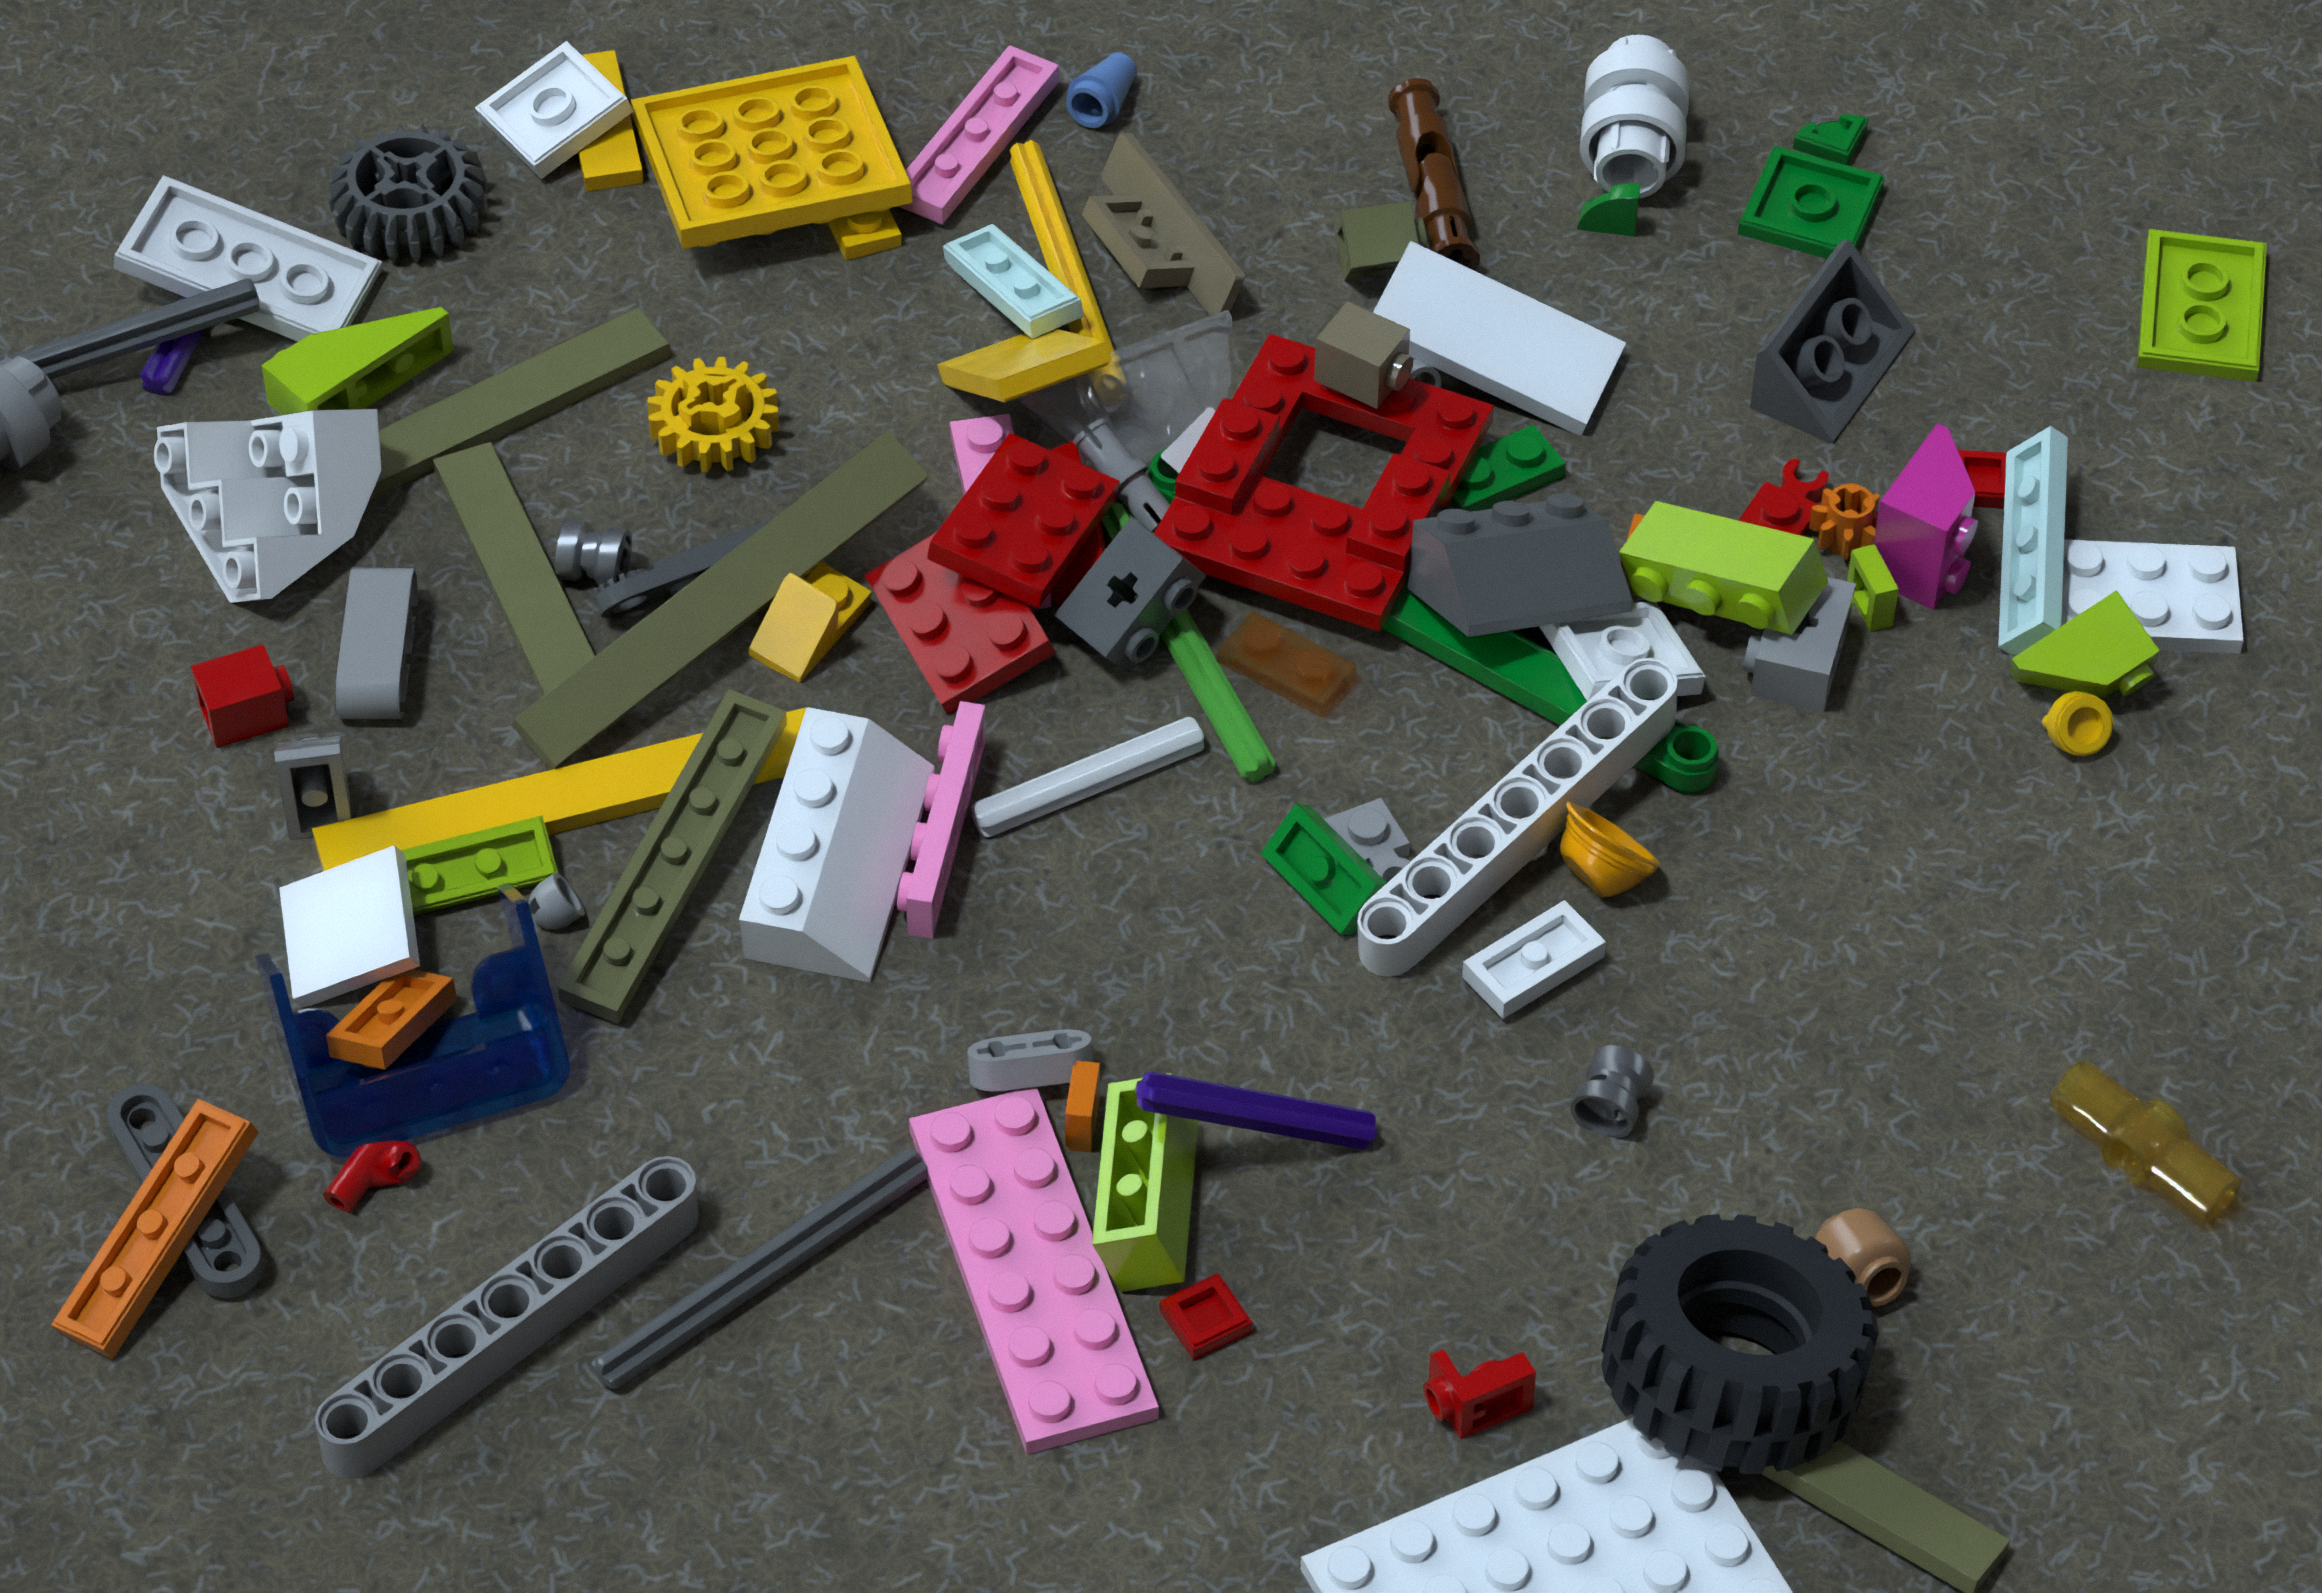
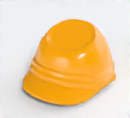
M1571 801L1566 803L1569 814L1566 817L1567 828L1560 843L1561 855L1570 870L1592 888L1598 896L1605 898L1619 895L1635 887L1645 878L1650 877L1660 866L1659 860L1619 826L1586 807Z

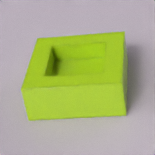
M1875 544L1853 549L1851 551L1847 577L1848 582L1856 583L1853 602L1869 632L1892 627L1899 588Z

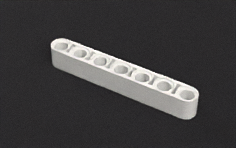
M1643 658L1627 665L1363 905L1357 920L1358 948L1361 963L1367 970L1376 975L1387 977L1401 975L1410 970L1566 828V817L1569 814L1566 807L1568 801L1588 808L1670 733L1675 726L1678 679L1675 671L1668 663L1659 659ZM1644 698H1651V699H1655V700H1650V701H1649V700H1642V699H1644ZM1600 737H1611V738H1613V739H1608V740H1606V739H1599V738H1600ZM1557 776H1569V777H1571V778L1560 779V778H1555V777H1557ZM1524 815L1528 817L1519 819L1511 816ZM1477 854L1485 857L1475 859L1467 856ZM1434 894L1440 895L1441 897L1429 899L1424 898L1423 896ZM1387 934L1397 936L1396 938L1388 940L1378 938L1379 936Z

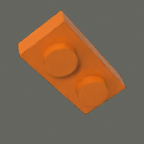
M416 969L384 979L326 1035L330 1057L361 1064L368 1068L386 1070L457 1000L454 979Z

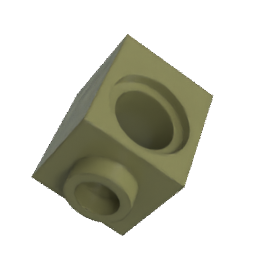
M1411 201L1343 210L1333 225L1344 281L1392 275L1410 241L1427 248V235L1423 219H1414Z

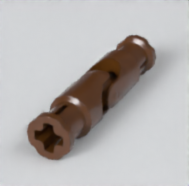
M1414 78L1405 80L1402 84L1395 86L1388 95V106L1399 122L1396 138L1409 187L1415 193L1417 201L1414 211L1416 218L1423 219L1431 251L1475 270L1480 263V253L1478 247L1469 238L1468 230L1471 227V218L1466 198L1459 182L1448 127L1445 120L1438 115L1439 91L1432 85L1431 81L1426 79Z

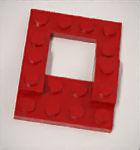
M1270 333L1231 400L1223 397L1175 480V497L1154 533L1207 575L1380 632L1404 587L1408 575L1413 520L1430 518L1436 507L1448 506L1493 422L1494 405L1408 378L1402 389L1399 391L1393 389L1378 409L1314 381L1316 348ZM1301 408L1407 442L1401 455L1392 454L1363 509L1263 476Z

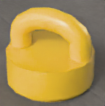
M2078 691L2062 695L2053 703L2048 714L2042 719V725L2047 729L2048 736L2056 747L2066 753L2084 757L2097 753L2107 744L2112 735L2114 724L2112 712L2105 701L2095 695Z

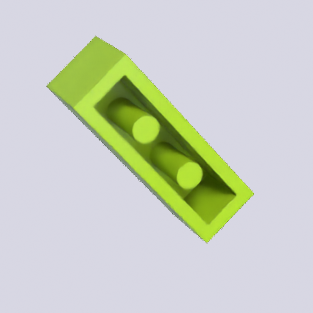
M1659 501L1654 502L1619 551L1633 595L1640 596L1650 602L1660 601L1691 609L1702 615H1715L1743 622L1757 629L1767 628L1791 635L1828 584L1817 544L1813 538Z
M1142 1078L1109 1083L1107 1091L1092 1245L1120 1292L1181 1283L1185 1280L1198 1121L1142 1111L1137 1106V1094L1135 1093L1137 1081H1141Z

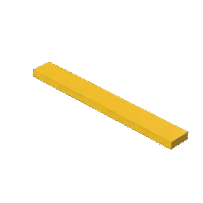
M806 707L786 712L787 725L754 784L785 777ZM703 733L312 828L314 843L322 869L326 871L394 845L399 850L542 815L547 834L552 835L661 808Z

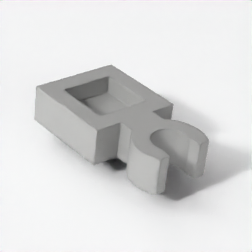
M1382 798L1324 818L1386 882L1391 880L1411 862L1405 859V857L1409 856L1410 842Z

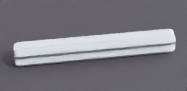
M1193 717L1183 718L975 802L971 806L974 825L983 837H992L1199 753L1204 749V734Z

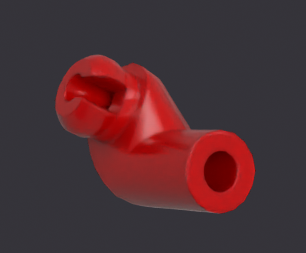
M385 1141L361 1145L352 1153L323 1193V1197L330 1205L350 1214L369 1188L397 1185L409 1181L419 1171L421 1166L420 1152L415 1145L404 1141Z

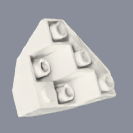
M377 409L313 410L249 421L184 422L157 427L158 440L154 448V461L160 472L161 489L230 603L272 599L355 535L381 473Z

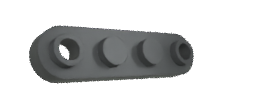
M138 1084L123 1089L113 1097L107 1109L111 1136L140 1186L184 1121L171 1096L164 1089L150 1084ZM141 1121L154 1122V1124L148 1125L143 1130L133 1128ZM224 1186L182 1251L181 1256L199 1286L206 1293L219 1298H233L249 1292L258 1284L263 1274V1260L257 1239ZM229 1263L239 1265L238 1268L231 1271H218L223 1265Z

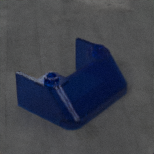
M511 883L497 886L513 949L486 957L474 969L470 981V991L476 1012L431 1025L386 1070L368 1068L361 1064L330 1057L326 1035L340 1022L338 1018L329 1011L320 1008H307L293 1012L283 974L268 952L255 956L282 1056L309 1132L316 1144L324 1152L336 1157H350L359 1146L364 1144L405 1141L549 1098L564 1086L570 1072V1061L528 901Z

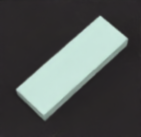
M994 224L946 243L943 246L945 260L952 269L1032 339L1084 317L1081 299Z

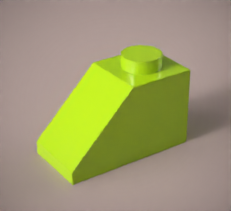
M2116 590L2013 657L2009 673L2017 682L2070 692H2086L2102 698L2120 690L2123 696H2127L2144 686L2155 676L2151 668L2157 664L2160 650Z

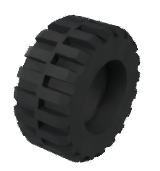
M1719 1214L1698 1217L1692 1225H1688L1685 1220L1669 1225L1661 1230L1660 1236L1654 1234L1637 1246L1634 1255L1626 1260L1620 1272L1601 1348L1603 1353L1601 1367L1604 1380L1609 1388L1612 1389L1611 1396L1624 1416L1633 1414V1425L1636 1430L1649 1441L1655 1437L1665 1443L1664 1448L1666 1452L1682 1460L1688 1455L1702 1460V1467L1720 1472L1723 1466L1738 1467L1740 1474H1760L1768 1466H1774L1776 1472L1792 1469L1802 1464L1803 1457L1811 1461L1832 1449L1833 1443L1842 1439L1852 1426L1855 1413L1858 1411L1876 1351L1875 1344L1878 1337L1877 1320L1872 1312L1873 1305L1862 1283L1854 1284L1856 1276L1852 1269L1840 1257L1835 1260L1830 1258L1826 1245L1811 1236L1804 1240L1793 1234V1227L1776 1221L1773 1227L1756 1223L1755 1216L1737 1214L1734 1220H1721ZM1722 1331L1746 1336L1764 1344L1776 1354L1755 1355L1738 1352L1717 1344L1701 1332Z

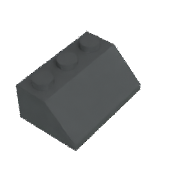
M1556 493L1549 495L1547 501L1527 504L1515 501H1501L1495 503L1492 509L1472 512L1462 509H1446L1439 512L1437 517L1413 520L1408 589L1468 637L1632 612L1633 600L1607 519L1586 505L1579 496L1568 493Z

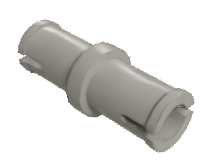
M1105 418L1094 421L1088 427L1101 442L1102 448L1100 449L1090 434H1086L1084 430L1074 438V445L1080 448L1097 471L1120 480L1117 497L1138 522L1154 533L1159 522L1149 511V507L1151 506L1162 520L1170 506L1169 502L1147 476L1148 466L1141 457L1136 459L1132 457L1107 425L1108 422Z

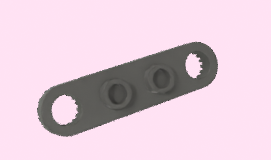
M763 521L652 562L649 570H643V568L636 571L632 570L626 574V577L622 573L618 575L619 582L611 578L607 580L608 583L600 584L599 588L593 590L592 596L601 617L612 618L671 595L673 597L765 526L767 522Z

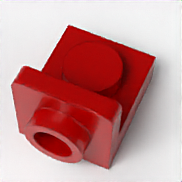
M1441 1349L1430 1354L1429 1378L1423 1384V1391L1426 1402L1434 1417L1438 1421L1448 1418L1457 1435L1462 1439L1533 1409L1536 1371L1524 1352H1521L1502 1361H1486L1473 1369L1470 1374L1462 1377L1446 1351Z

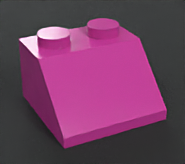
M1938 423L1881 499L1873 543L1899 588L1898 594L1932 610L1935 609L1946 592L1956 595L1964 584L1970 569V561L1964 559V554L1975 535L1978 521L1971 518L1975 489L1949 429Z

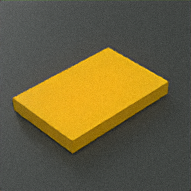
M1054 329L1034 339L1024 333L939 363L937 366L945 385L1005 403L1108 366L1109 362H1112L1107 341Z

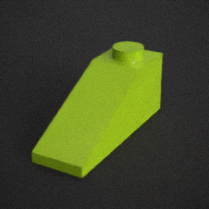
M442 307L310 334L289 348L279 351L272 359L261 365L267 403L281 415L313 410L365 409L454 351L449 313Z

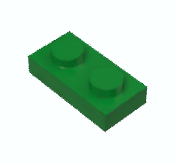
M1533 424L1479 447L1448 505L1451 509H1462L1469 512L1491 509L1497 502L1512 500L1565 477L1566 463Z
M1295 803L1260 853L1341 935L1351 936L1358 931L1357 920L1360 909L1387 884L1310 805Z

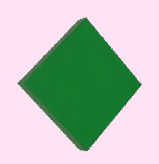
M1773 146L1740 219L1738 235L1828 259L1840 241L1849 239L1857 249L1883 190L1885 176Z

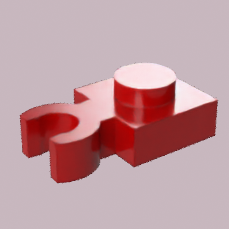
M1795 458L1789 460L1782 471L1781 488L1765 481L1738 521L1806 536L1810 530L1812 506L1820 505L1816 502L1822 499L1823 490L1827 488L1829 472L1822 470L1814 481L1802 482L1797 479L1800 460Z

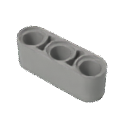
M352 567L349 577L336 676V710L339 719L403 720L404 712H400V702H406L410 664H406L405 654L412 653L416 616H412L411 606L417 607L418 580L415 568Z

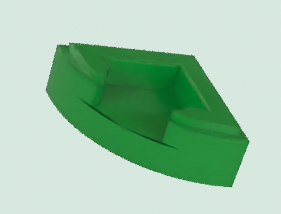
M1844 114L1839 115L1838 121L1825 122L1816 126L1815 122H1811L1801 128L1795 135L1793 149L1822 159L1848 165L1867 131L1869 118Z
M1617 184L1611 187V192L1603 194L1594 200L1593 198L1588 199L1580 210L1577 230L1635 237L1641 184Z

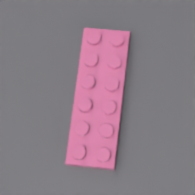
M1037 1087L1025 1088L909 1118L911 1137L917 1152L928 1167V1184L1026 1454L1157 1420L1159 1417V1406L1106 1267L1092 1245V1230Z

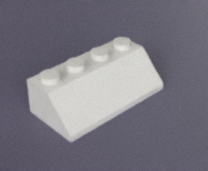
M806 708L739 917L745 959L859 981H871L897 899L900 880L903 872H905L911 853L916 823L920 822L924 810L928 778L930 773H935L934 765L868 718Z

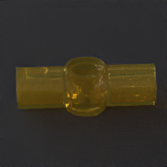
M2079 1060L2070 1067L2052 1091L2049 1106L2100 1145L2102 1157L2108 1167L2112 1170L2119 1167L2130 1177L2126 1181L2131 1185L2138 1186L2145 1182L2149 1183L2201 1225L2205 1223L2210 1224L2227 1209L2231 1201L2239 1193L2242 1179L2189 1139L2187 1125L2175 1109L2162 1100L2154 1098L2143 1103L2089 1060L2086 1062Z

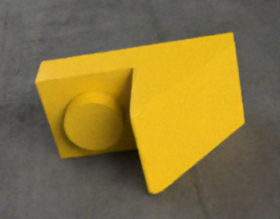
M825 563L816 567L805 580L793 573H789L776 593L749 647L748 655L767 667L800 683L871 604L872 591Z

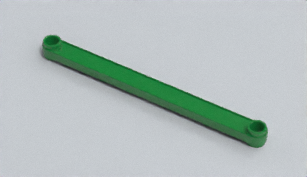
M1163 449L1153 457L1148 468V477L1169 504H1171L1175 497V480L1179 473L1161 458V454L1166 450ZM1407 575L1404 587L1382 629L1560 726L1587 702L1558 655L1512 630L1472 637L1466 636L1408 589L1409 575ZM1675 720V726L1670 733L1634 766L1665 782L1675 791L1683 794H1695L1704 791L1713 783L1718 770L1719 750L1715 738L1707 730L1697 726H1688ZM1600 737L1599 739H1606V740H1608V739H1613V738H1611V737Z

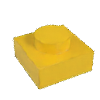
M889 209L882 212H865L835 218L827 222L845 261L901 246L902 234Z

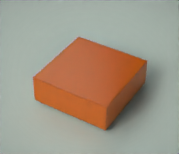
M1077 1061L1076 1065H1073L1065 1111V1147L1069 1151L1092 1152L1100 1101V1063Z

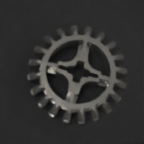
M399 124L396 133L386 135L376 129L373 141L356 139L353 151L341 152L338 166L332 168V176L330 178L331 193L328 194L330 211L334 214L335 225L339 229L340 235H347V239L350 241L353 249L365 246V250H367L372 258L386 250L393 264L401 257V253H410L411 257L418 264L423 251L430 250L431 253L441 259L445 243L461 249L464 234L476 235L479 220L485 219L488 184L487 177L483 175L482 163L478 160L477 152L469 151L464 139L451 140L446 129L432 135L428 133L424 124L416 131H405Z

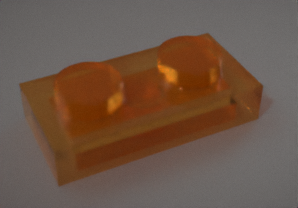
M1253 610L1217 649V661L1219 664L1319 717L1324 715L1356 678V664Z

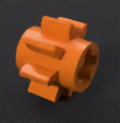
M1854 483L1843 484L1833 490L1825 488L1822 494L1821 505L1812 506L1809 529L1819 531L1817 547L1819 549L1828 548L1847 560L1851 556L1853 549L1873 545L1880 495L1878 493L1872 494L1865 487Z

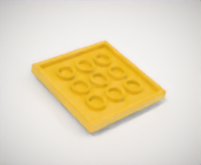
M855 56L631 99L634 123L682 249L696 246L709 247L721 241L751 235H768L781 229L810 223L822 224L830 222L835 218L865 212H882L895 206L913 203L911 182Z

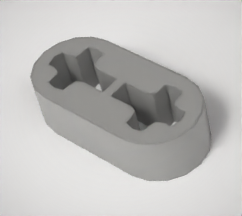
M1073 1029L985 1039L974 1043L967 1051L970 1084L976 1089L990 1092L1070 1083L1073 1065H1076L1077 1061L1094 1062L1092 1037L1086 1032Z

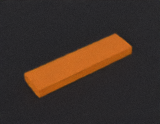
M197 1099L52 1322L51 1326L58 1333L113 1360L258 1135V1130L250 1121Z

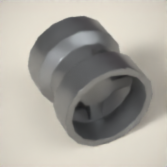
M568 518L561 529L556 549L555 573L557 578L579 582L587 575L588 578L595 579L598 586L602 583H608L607 580L611 578L619 582L618 575L624 573L626 576L630 566L632 555L631 530L609 526L604 531L597 530L594 532L590 523Z
M1606 1045L1599 1047L1592 1054L1586 1068V1078L1588 1081L1583 1082L1577 1088L1571 1102L1570 1111L1574 1120L1582 1128L1618 1139L1627 1136L1632 1131L1639 1114L1637 1102L1642 1101L1648 1095L1654 1080V1071L1651 1064L1635 1051L1622 1046Z

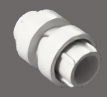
M1630 35L1618 39L1607 51L1600 54L1591 63L1586 74L1585 113L1581 128L1580 156L1585 167L1594 175L1593 178L1596 183L1600 184L1607 192H1611V187L1617 184L1636 183L1641 184L1639 198L1647 197L1659 190L1665 181L1673 177L1684 162L1690 78L1687 69L1676 57L1673 49L1670 50L1664 42L1647 35Z

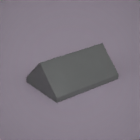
M1849 239L1840 241L1757 352L1750 403L1751 409L1828 443L1834 442L1915 330Z

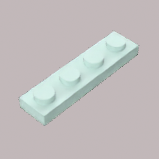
M2049 426L2006 453L1998 647L2010 655H2018L2061 627L2068 437L2052 426Z

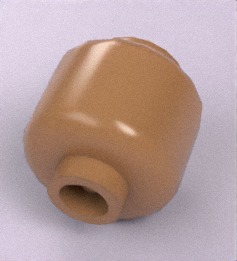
M1854 1208L1830 1217L1821 1225L1815 1239L1826 1245L1830 1258L1835 1260L1840 1257L1852 1269L1856 1276L1854 1284L1862 1283L1873 1307L1886 1305L1902 1292L1907 1283L1911 1255L1906 1242L1882 1217L1871 1209Z

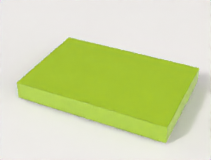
M2149 229L2146 241L2137 367L2257 382L2260 363L2267 243Z

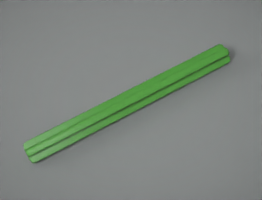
M1113 503L1100 521L1103 535L1108 545L1132 516L1127 508H1124L1120 503ZM1186 609L1176 614L1160 636L1240 775L1244 778H1249L1252 783L1262 781L1265 776L1273 773L1275 770L1273 756L1189 611Z

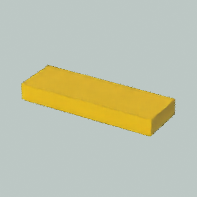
M615 50L582 55L625 96ZM630 114L577 153L586 192L643 183L642 166Z

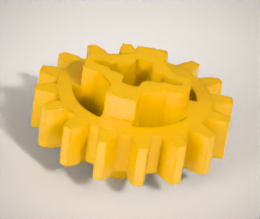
M719 356L714 367H706L700 358H696L693 361L692 371L686 372L684 369L675 366L671 368L672 382L666 380L656 381V396L648 397L647 400L651 440L659 441V452L662 456L670 455L677 451L678 466L683 468L692 460L700 461L701 472L708 473L713 462H721L727 471H731L734 468V458L741 457L745 461L752 463L756 461L755 446L770 449L772 446L771 432L779 431L776 389L768 388L767 375L765 373H759L750 377L749 363L743 361L734 369L727 368L726 358Z

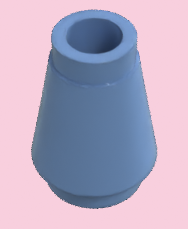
M1112 53L1103 61L1075 78L1068 87L1066 100L1067 109L1072 118L1088 128H1097L1103 124L1108 125L1117 118L1133 80L1137 75V67L1134 61L1126 54Z

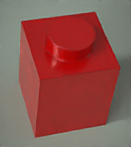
M264 644L191 666L197 702L216 748L289 726L285 703L295 701L291 681L284 665L273 667Z

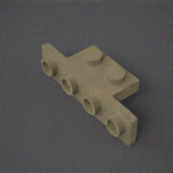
M1120 133L1101 175L1103 182L1114 195L1089 196L1082 216L1098 235L1102 244L1109 249L1124 268L1128 277L1139 288L1156 289L1158 287L1187 286L1214 321L1226 320L1245 280L1244 272L1132 133Z

